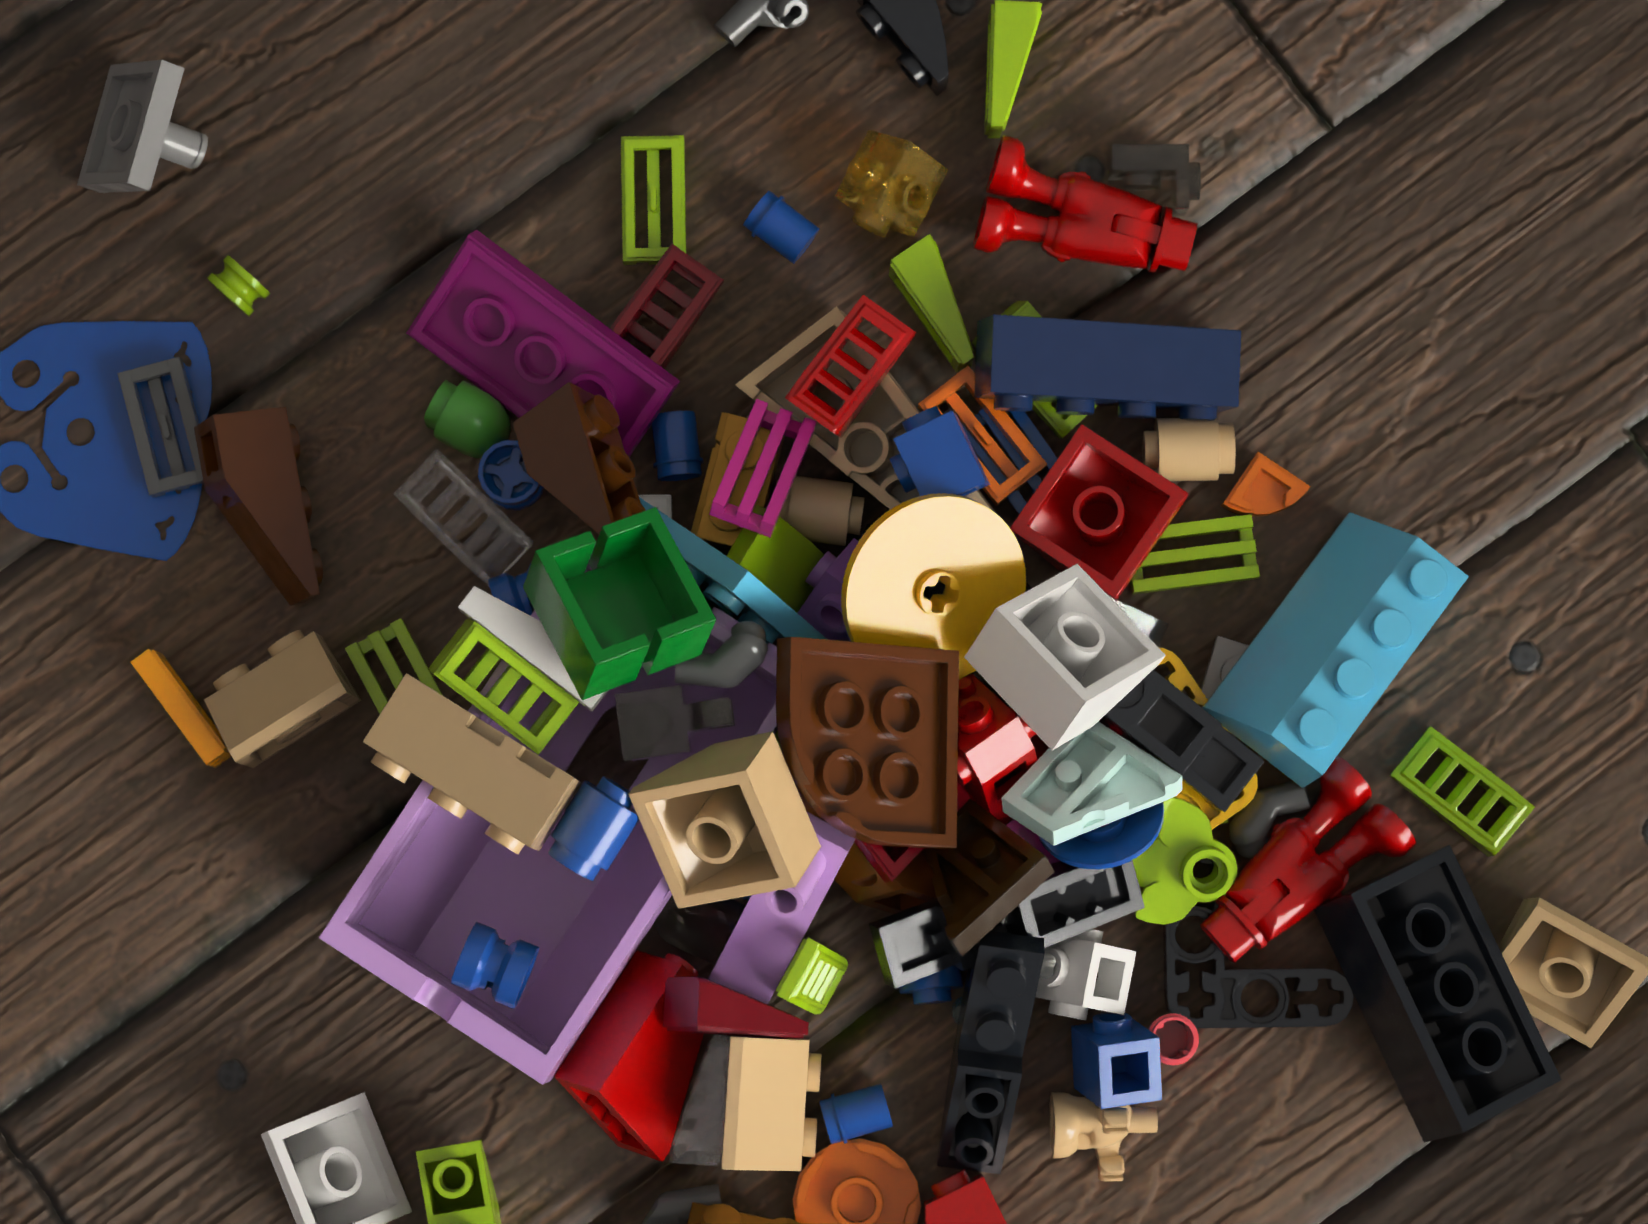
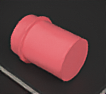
M1169 1013L1162 1015L1154 1020L1148 1030L1160 1037L1161 1063L1167 1065L1183 1064L1193 1057L1198 1048V1031L1193 1022L1181 1014Z

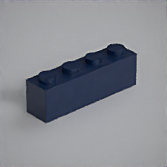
M993 314L977 321L974 398L994 399V409L1001 411H1032L1033 401L1055 402L1056 413L1066 415H1093L1095 405L1118 406L1117 416L1121 418L1152 419L1156 418V409L1179 410L1180 419L1215 420L1217 412L1239 407L1241 330Z

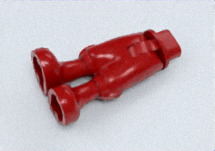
M1002 135L988 178L986 193L1046 204L1050 208L1059 211L1060 214L1059 216L1044 217L1014 208L1007 201L986 196L976 226L973 249L991 253L997 251L1005 242L1030 241L1041 243L1042 250L1056 258L1059 262L1078 259L1105 265L1142 268L1154 273L1159 265L1186 271L1198 223L1172 217L1173 209L1171 207L1164 206L1163 208L1159 204L1126 190L1095 181L1084 171L1063 173L1058 176V179L1046 176L1027 164L1025 160V147L1018 138Z
M1337 756L1326 772L1319 778L1321 792L1316 803L1303 819L1291 818L1281 824L1274 825L1273 832L1271 833L1272 837L1237 875L1235 883L1225 893L1226 895H1222L1215 900L1219 907L1200 924L1205 934L1233 963L1237 962L1253 946L1259 950L1267 946L1268 942L1301 921L1327 899L1332 900L1340 896L1349 880L1348 869L1362 859L1375 854L1401 857L1406 855L1416 845L1415 837L1410 829L1392 810L1382 804H1373L1330 849L1324 850L1319 854L1316 853L1315 849L1320 844V840L1345 817L1356 812L1372 798V791L1368 783L1343 758Z

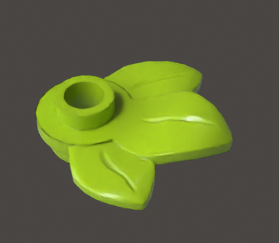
M1177 797L1163 801L1164 821L1158 837L1143 854L1133 859L1139 886L1143 887L1141 894L1145 908L1136 911L1135 916L1139 920L1153 924L1164 925L1182 920L1197 902H1212L1222 895H1226L1225 893L1235 883L1237 877L1236 859L1224 843L1213 838L1207 815L1196 805ZM1204 858L1213 860L1214 867L1210 875L1205 878L1193 876V867L1197 861Z

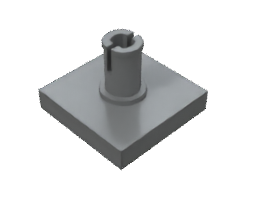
M164 60L123 63L110 66L78 179V186L98 193L150 191L159 158L190 169H195L201 164L207 150V135L170 122L185 68Z

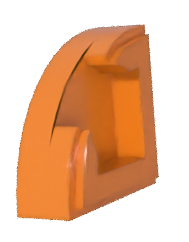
M1257 452L1221 506L1240 515L1252 514V517L1268 516L1281 512L1295 504L1311 486L1260 452Z

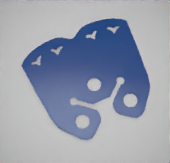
M61 322L39 326L0 352V396L6 405L14 410H33L63 382V376L66 372L74 371L79 375L78 384L70 386L46 409L42 448L59 474L67 478L68 484L65 489L56 490L52 487V477L28 444L21 441H10L0 446V477L3 470L10 465L22 466L28 474L27 486L16 493L5 490L0 480V512L16 528L39 537L167 561L179 550L195 520L202 484L192 485L188 489L181 490L180 494L173 490L166 492V495L155 498L149 495L117 373L175 358L174 354L179 351L182 342H187L185 354L190 358L191 366L188 367L184 363L190 390L192 391L199 424L206 420L209 416L212 397L211 365L206 344L193 322ZM22 360L33 361L40 369L38 382L28 388L18 386L12 377L13 368ZM171 374L162 376L161 379L186 472L196 470L179 405L175 401L176 393ZM148 382L136 383L161 479L170 477L172 473ZM77 418L87 419L94 426L95 434L90 443L83 446L74 445L67 437L68 425ZM173 516V524L166 528V539L161 540L160 532L155 524Z

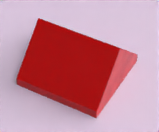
M1081 424L1010 529L1015 536L1060 572L1078 564L1111 599L1117 601L1189 494Z

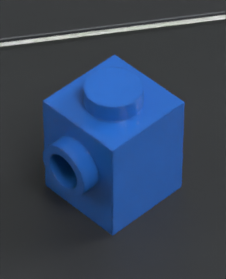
M935 406L902 422L906 433L893 438L899 454L889 459L906 493L917 489L920 496L946 493L965 497L990 485L955 412L949 411L941 415L938 407Z
M1111 1012L1101 1013L1093 1017V1023L1071 1026L1074 1088L1100 1109L1162 1100L1160 1037L1135 1021L1127 1013H1124V1015Z

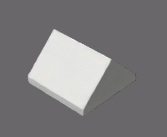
M365 1092L261 1134L296 1224H386L412 1212Z

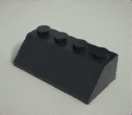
M1450 845L1362 883L1314 909L1424 1143L1464 1133L1562 1080Z

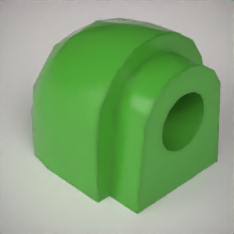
M445 380L433 396L424 416L426 427L434 430V437L437 440L473 458H482L484 452L493 444L508 440L511 432L510 417L504 406L490 394L465 380L458 386Z

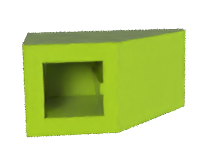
M481 1139L416 1151L428 1224H501L498 1200Z

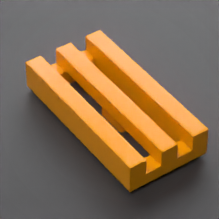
M147 649L130 662L207 766L210 765L217 768L231 757L217 726L162 653L154 649Z

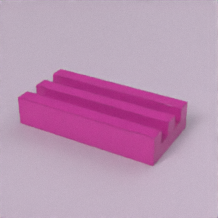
M756 399L713 499L709 515L771 538L812 439L817 421L804 417L802 423L791 419L793 412L780 408L778 414L767 410V402ZM764 427L771 430L741 503L739 507L730 504L729 500L759 429ZM785 435L795 439L764 516L752 511Z

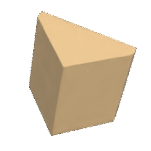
M1542 898L1523 899L1498 946L1530 1014L1589 1048L1593 1047L1648 975L1647 956Z

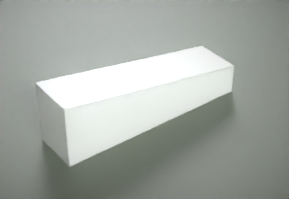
M475 586L458 606L461 613L476 621L591 712L607 694L608 691L581 700L541 621Z

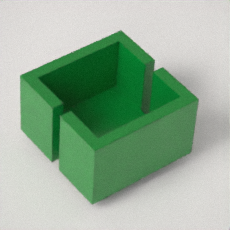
M656 507L602 526L597 542L591 531L536 550L523 586L581 700L635 681L641 666H643L647 675L700 656L716 622L710 606ZM589 564L592 570L585 573L587 565Z

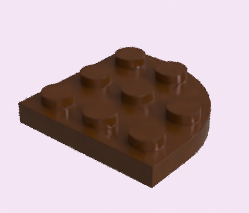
M802 637L777 639L776 724L782 754L792 778L808 804L831 826L852 838L866 843L895 847L957 848L959 651Z

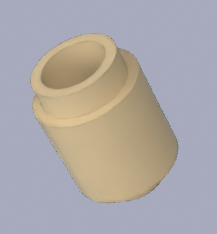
M1156 418L1154 431H1143V464L1151 469H1155V472L1169 481H1217L1219 474H1234L1236 447L1233 423H1218V418L1215 420Z
M796 476L779 517L799 531L810 542L846 546L847 534L860 535L865 497L852 496L854 483Z

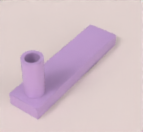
M809 812L807 814L821 848L796 887L751 895L708 978L710 981L765 1004H768L855 841V838L842 833Z

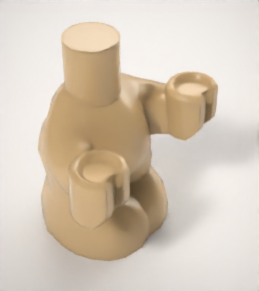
M1051 1092L1049 1124L1052 1158L1069 1157L1077 1149L1087 1150L1095 1148L1098 1159V1180L1123 1181L1124 1159L1123 1156L1119 1155L1120 1143L1128 1133H1157V1108L1131 1107L1126 1105L1100 1109L1086 1097H1076L1064 1092Z

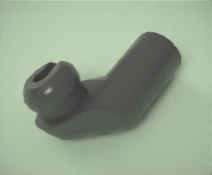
M738 0L714 24V27L728 43L736 47L757 26L785 29L801 26L808 18L809 4L807 0Z
M742 621L735 624L731 628L732 636L713 654L702 653L698 657L677 664L675 668V683L718 688H733L739 685L764 662L768 651V646L765 642V630L761 625L753 621Z
M1289 781L1258 789L1254 799L1235 814L1229 825V839L1235 844L1237 853L1244 858L1251 859L1268 842L1267 834L1276 817L1311 809L1307 788H1302L1294 781Z

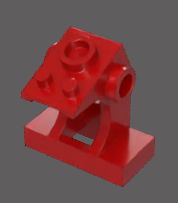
M971 673L959 680L957 782L962 785L973 801L1003 824H1006L1013 818L1003 812L1002 797L1049 747L1010 706L1004 704ZM1012 770L1015 772V776L995 789V782Z

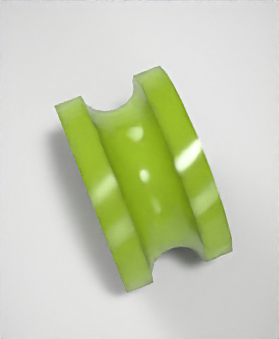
M227 255L223 259L224 270L219 274L211 273L206 279L250 317L254 312L252 307L254 300L257 298L266 299L270 292L240 264Z

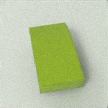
M757 505L753 512L764 516L766 508ZM779 517L771 538L743 528L726 556L748 570L798 613L814 589L805 580L824 554L799 531Z

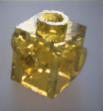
M868 130L855 157L850 162L846 175L834 197L855 211L851 220L866 231L885 237L889 230H893L914 237L927 215L948 169L909 140Z

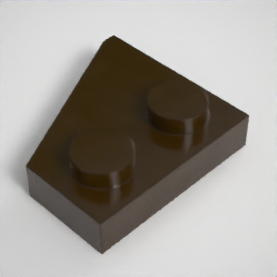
M971 798L957 812V848H923L926 861L934 874L932 883L936 898L942 906L947 926L944 928L946 935L956 952L961 956L968 952L1055 872L1044 854Z

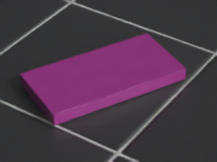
M478 230L468 234L406 333L477 387L494 397L519 418L568 382L594 395L604 396L611 402L619 415L620 425L618 426V431L625 453L629 457L680 383V380Z

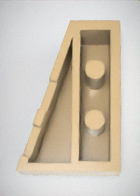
M407 673L363 740L365 744L377 751L371 760L372 764L403 783L413 773L434 787L427 797L428 799L460 819L463 818L468 809L490 822L484 834L518 855L524 845L540 851L582 784L573 776L549 763Z

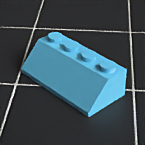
M1349 512L1202 708L1218 720L1229 732L1300 787L1304 788L1326 772L1469 576L1419 537Z

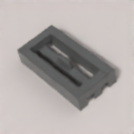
M175 357L117 373L149 495L155 498L166 495V492L173 490L181 491L199 483L203 485L194 427L199 424L183 360L180 357ZM171 374L196 469L186 472L161 379L162 376ZM147 381L172 473V476L162 479L136 384Z

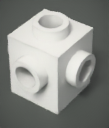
M1094 929L1046 947L1035 997L1050 1000L1048 1013L1086 1021L1088 1008L1124 1015L1136 951L1101 944L1103 931Z

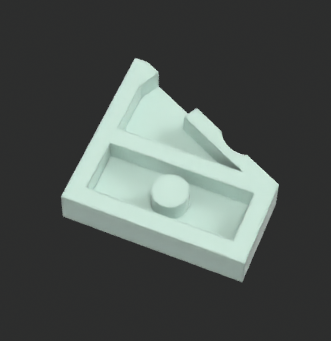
M1098 721L1093 727L1053 751L1048 748L1002 797V808L1005 814L1054 846L1176 797L1182 791V775Z

